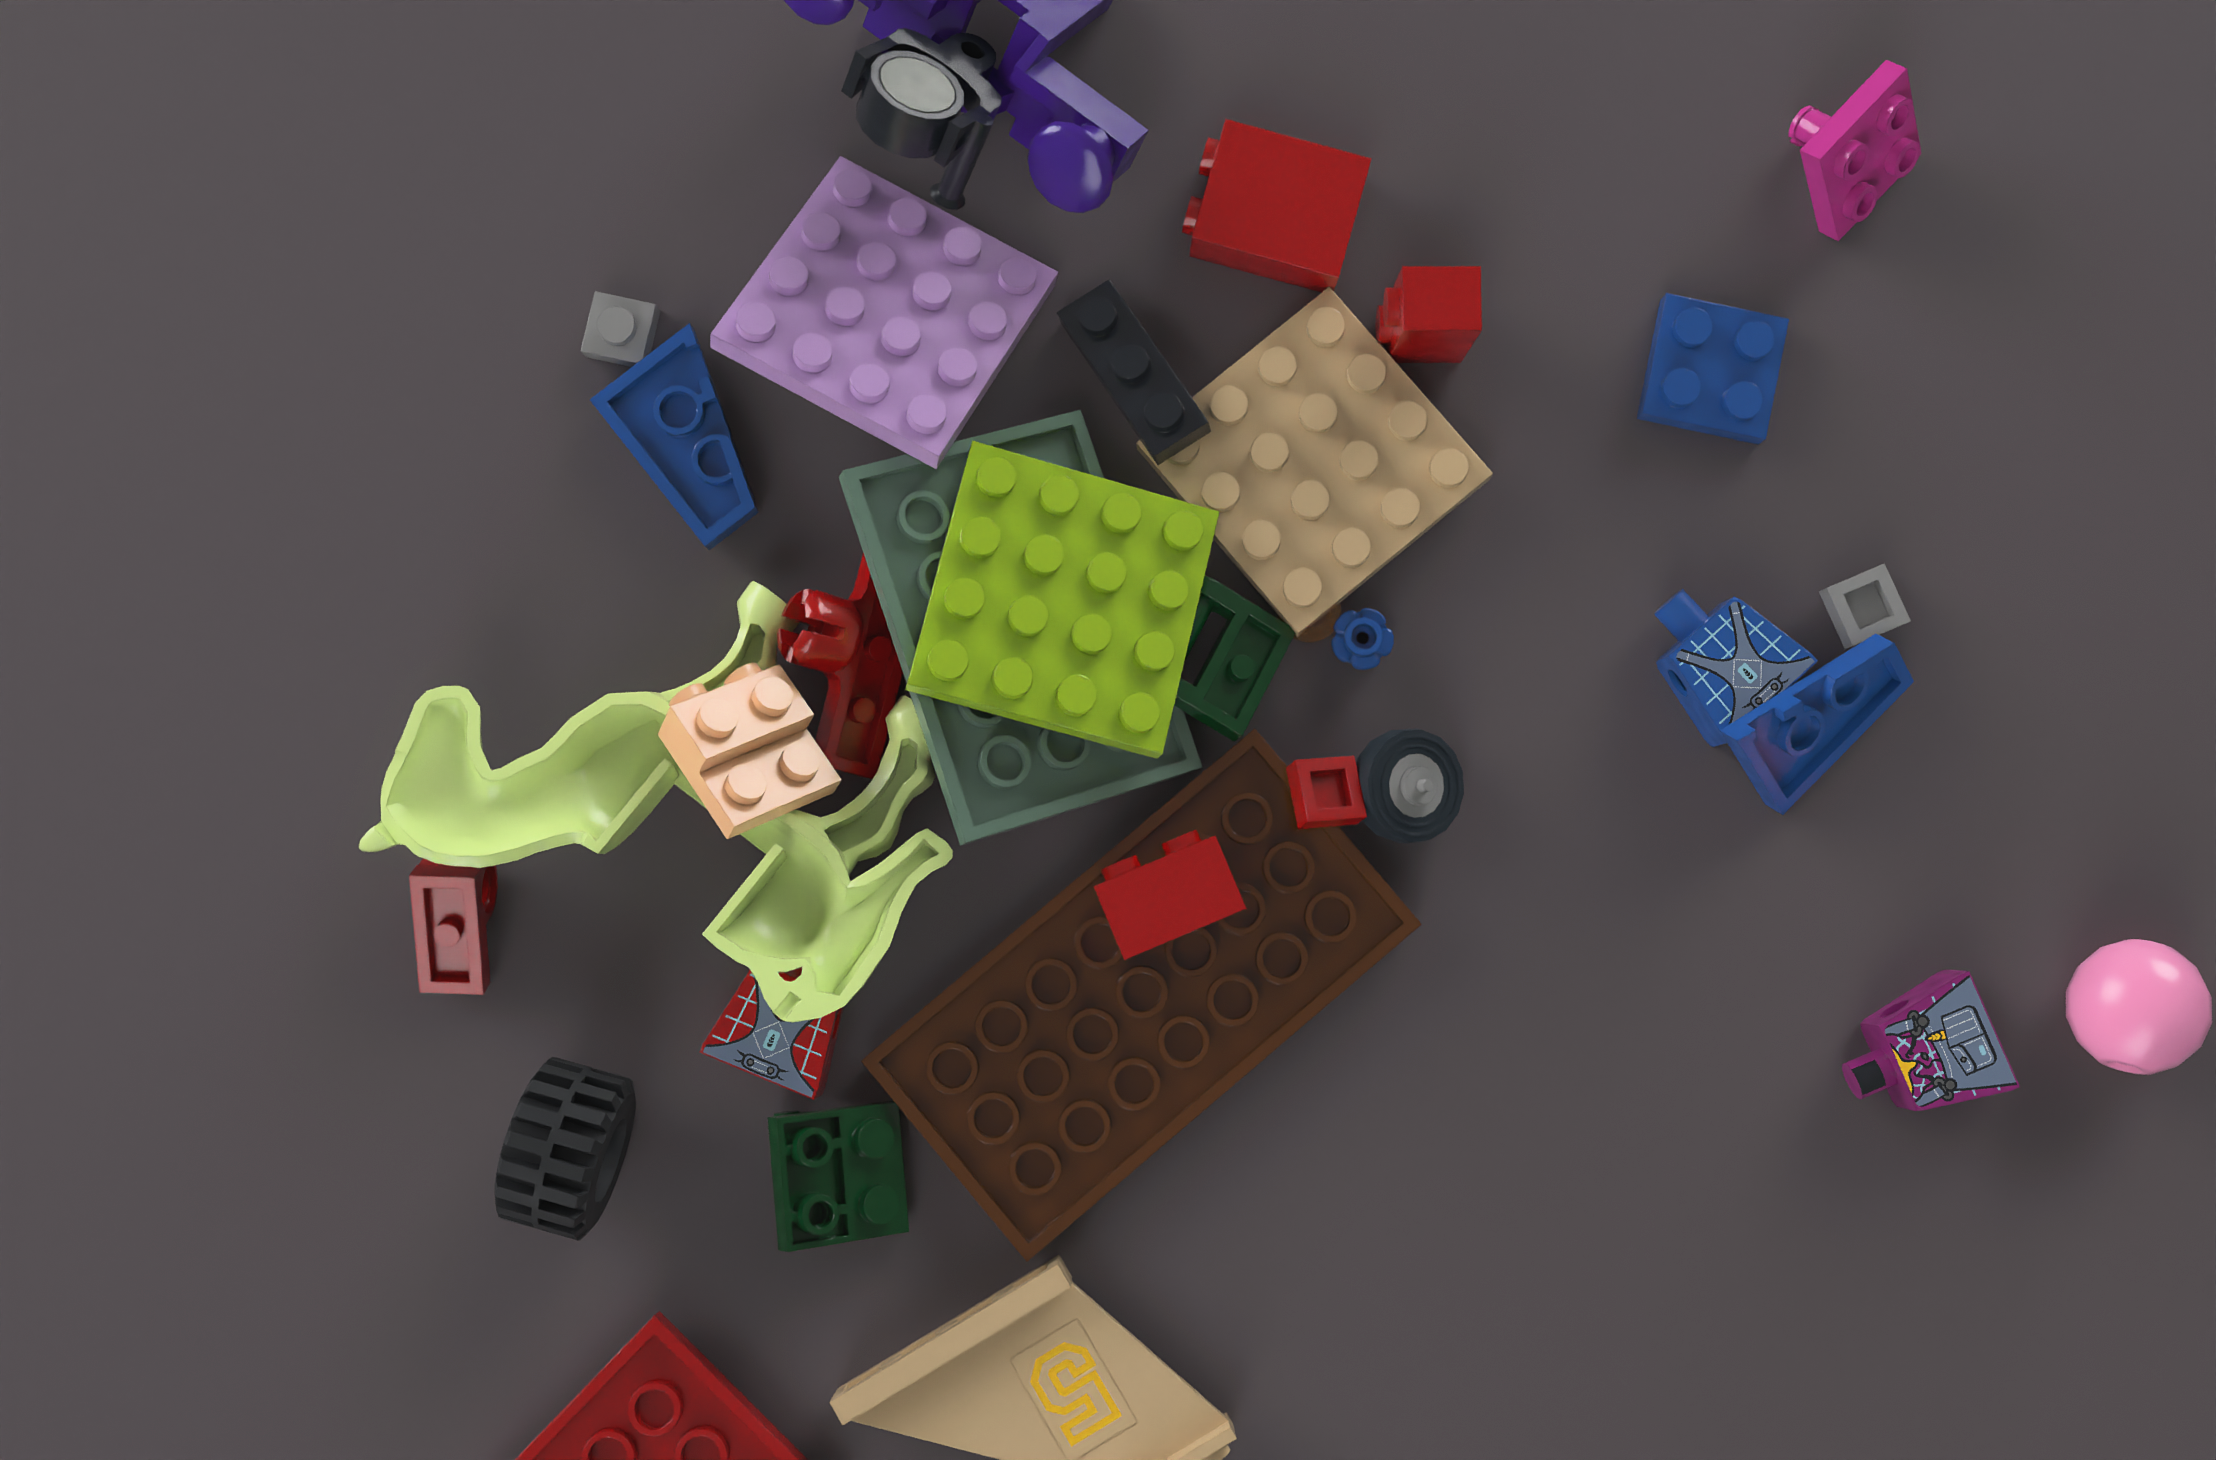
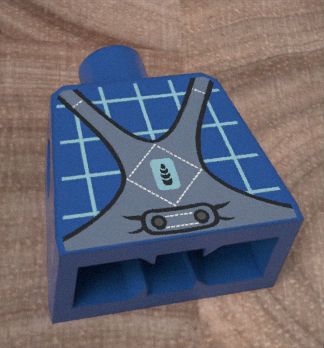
M1681 589L1654 613L1657 619L1678 640L1656 661L1657 668L1704 740L1711 747L1727 743L1720 732L1721 729L1789 688L1818 661L1812 653L1744 601L1734 596L1718 604L1706 614L1687 592Z

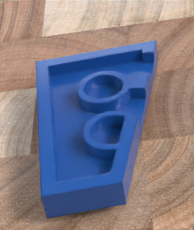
M690 323L590 399L599 413L709 551L759 513L697 335Z
M1874 634L1721 729L1720 732L1764 804L1784 815L1910 687L1914 680L1895 643L1878 634Z

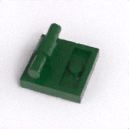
M894 1101L800 1113L799 1110L774 1113L773 1117H768L778 1250L792 1252L909 1232L899 1107Z

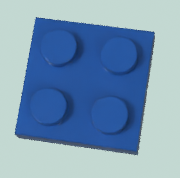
M1666 293L1659 303L1636 419L1759 445L1766 440L1789 319Z

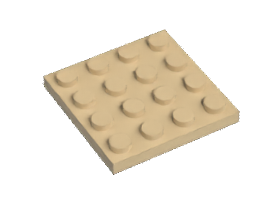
M1330 287L1192 397L1208 420L1211 429L1210 433L1160 465L1156 464L1141 440L1136 442L1137 450L1181 501L1219 511L1214 541L1282 621L1292 628L1296 633V637H1299L1481 488L1493 475V472Z

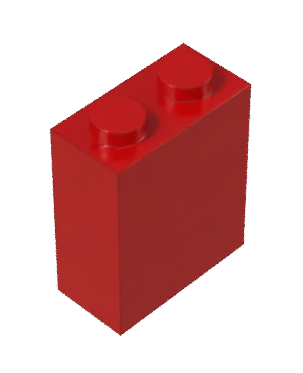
M1225 119L1220 139L1208 137L1202 155L1198 174L1209 177L1203 199L1191 196L1184 219L1182 233L1192 236L1189 256L1321 293L1328 287L1334 291L1339 279L1372 158Z

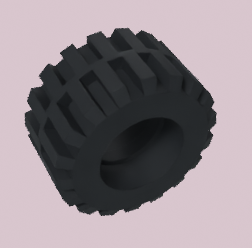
M557 1057L548 1059L525 1088L503 1142L495 1178V1205L499 1218L577 1241L586 1236L598 1222L607 1206L628 1149L636 1110L635 1088L631 1078Z

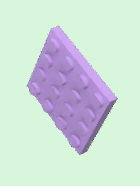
M840 156L711 332L710 348L937 469L1055 287L1058 271Z

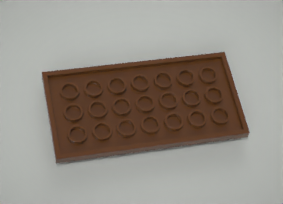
M1255 728L861 1060L1026 1262L1422 925L1339 826L1298 829L1286 772L1287 765ZM1196 829L1201 840L1216 835L1247 909L1124 960L1093 887L1105 882L1101 869L1134 855L1138 856L1141 866L1165 856L1161 846L1162 843Z

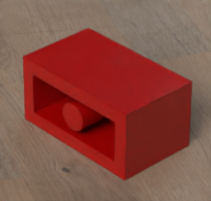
M1402 266L1394 286L1385 288L1383 305L1377 306L1375 323L1376 340L1379 344H1386L1387 353L1396 363H1461L1482 331L1481 266Z
M1196 829L1162 843L1161 846L1165 856L1141 866L1138 856L1134 855L1101 869L1105 882L1093 887L1124 960L1247 909L1216 835L1201 840Z

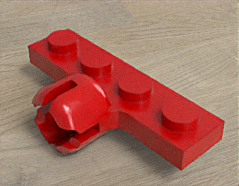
M863 553L854 590L848 599L817 589H803L788 601L781 616L809 625L807 631L802 630L800 634L778 628L777 643L786 661L823 672L828 678V692L815 741L831 765L837 771L873 779L880 765L888 733L885 718L895 705L903 671Z

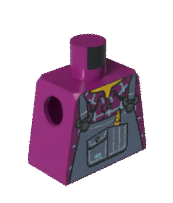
M1942 970L1865 1018L1860 1023L1861 1030L1871 1052L1842 1064L1845 1080L1852 1093L1861 1100L1887 1089L1896 1107L1912 1111L1928 1110L2004 1093L2020 1087L1970 971Z

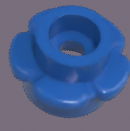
M1363 608L1360 612H1355L1354 610L1344 612L1338 617L1333 626L1336 634L1331 640V646L1335 656L1341 662L1352 664L1353 668L1358 670H1369L1378 666L1380 658L1389 655L1394 644L1393 632L1385 625L1386 618L1380 612L1371 608ZM1363 632L1367 634L1368 642L1366 644L1357 642L1356 636L1358 633Z

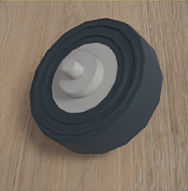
M1419 728L1390 730L1370 741L1357 758L1356 766L1367 817L1362 821L1376 835L1397 843L1425 842L1446 831L1458 815L1464 795L1463 770L1455 752L1441 737Z

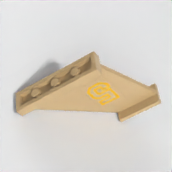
M1060 1255L1055 1256L840 1386L829 1402L842 1425L853 1421L999 1460H1222L1230 1452L1228 1444L1237 1439L1234 1425L1227 1412L1221 1413L1072 1282V1276Z

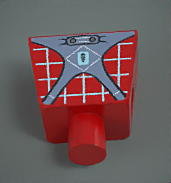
M802 968L779 973V975L785 981L792 982L801 975ZM749 970L703 1042L699 1053L815 1100L823 1094L826 1087L844 1007L817 1019L793 1023L783 1021L773 1013L763 997L756 978L751 970Z

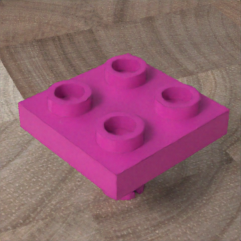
M1885 60L1833 116L1820 112L1818 108L1809 105L1797 113L1789 128L1788 137L1792 138L1790 142L1796 146H1802L1800 154L1818 231L1834 240L1839 241L1857 222L1867 218L1875 207L1877 200L1898 178L1905 177L1913 169L1919 156L1922 154L1908 70L1888 60Z

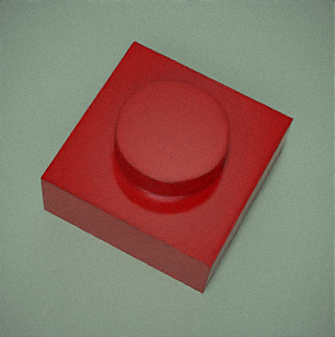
M1354 755L1297 759L1286 767L1298 829L1357 825L1367 817Z

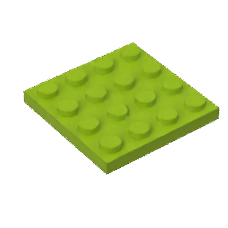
M972 441L905 690L1158 759L1163 754L1219 511Z

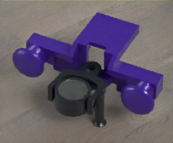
M784 0L797 16L818 25H832L845 19L854 4V0ZM858 0L869 8L863 27L880 40L855 52L841 92L852 99L862 90L856 105V119L862 131L878 146L893 154L907 158H929L936 155L934 161L943 168L946 167L940 183H936L930 188V195L938 205L951 210H958L965 205V197L963 195L965 187L991 130L995 116L1004 111H1007L1016 118L1009 136L1028 149L1029 172L1037 190L1050 204L1066 212L1085 213L1099 208L1110 196L1112 183L1131 167L1149 130L1048 56L1107 11L1113 0H998L1020 17L998 70L994 68L996 52L993 47L981 37L966 33L976 5L981 0Z

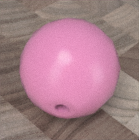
M2128 939L2100 947L2076 968L2066 989V1018L2077 1042L2099 1063L2123 1072L2151 1075L2179 1066L2202 1046L2212 1024V997L2197 967L2177 950L2153 941Z

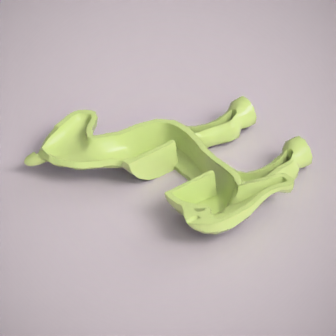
M752 581L737 600L740 629L736 641L726 657L711 671L685 685L661 693L648 691L608 693L572 716L542 748L519 757L495 770L490 769L483 752L480 706L470 691L461 686H441L427 690L415 702L403 735L395 749L394 757L386 771L381 788V821L368 830L361 838L359 849L363 852H378L400 844L406 845L418 857L434 863L476 868L517 861L537 852L573 843L581 844L597 854H606L620 845L637 829L673 785H676L706 808L658 736V732L670 708L669 703L671 699L684 688L696 683H702L707 691L724 686L726 678L733 671L748 663H757L762 671L778 665V628L793 632L800 622L782 617V612L787 604L763 585ZM906 695L898 699L885 718L890 740L877 773L859 796L838 812L827 816L818 817L800 810H794L740 834L766 855L702 933L717 949L736 962L749 967L760 986L765 1001L773 1013L783 1021L793 1023L817 1019L844 1007L863 988L889 949L901 913L915 886L931 872L947 865L953 858V850L949 844L926 828L912 836L872 869L852 881L849 878L858 861L877 857L891 848L898 834L903 811L915 796L923 793L932 785L936 776L912 699ZM802 968L801 975L792 982L785 981L779 975V973Z

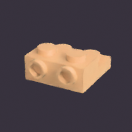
M755 662L745 664L737 668L726 678L724 686L711 691H707L702 683H696L684 688L671 699L669 703L670 708L658 732V736L726 839L834 793L842 780L808 731L807 727L814 717V713L780 664L763 671Z

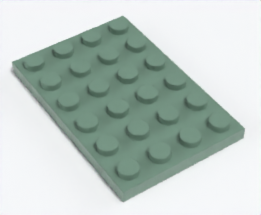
M1081 410L956 441L937 469L909 454L846 469L840 474L839 481L906 683L972 441L1104 478ZM910 692L960 846L1202 768L1184 711L1176 706L1173 708L1163 754L1156 759Z

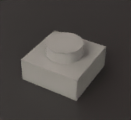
M595 291L580 351L587 358L633 367L651 353L661 312L660 309L653 303Z
M1885 563L1819 591L1845 649L1863 642L1874 634L1880 635L1911 621Z

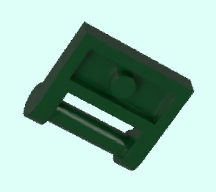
M1204 576L1185 660L1211 612H1216L1227 619L1193 685L1180 678L1174 706L1230 740L1236 741L1243 736L1296 633L1289 625L1218 581Z

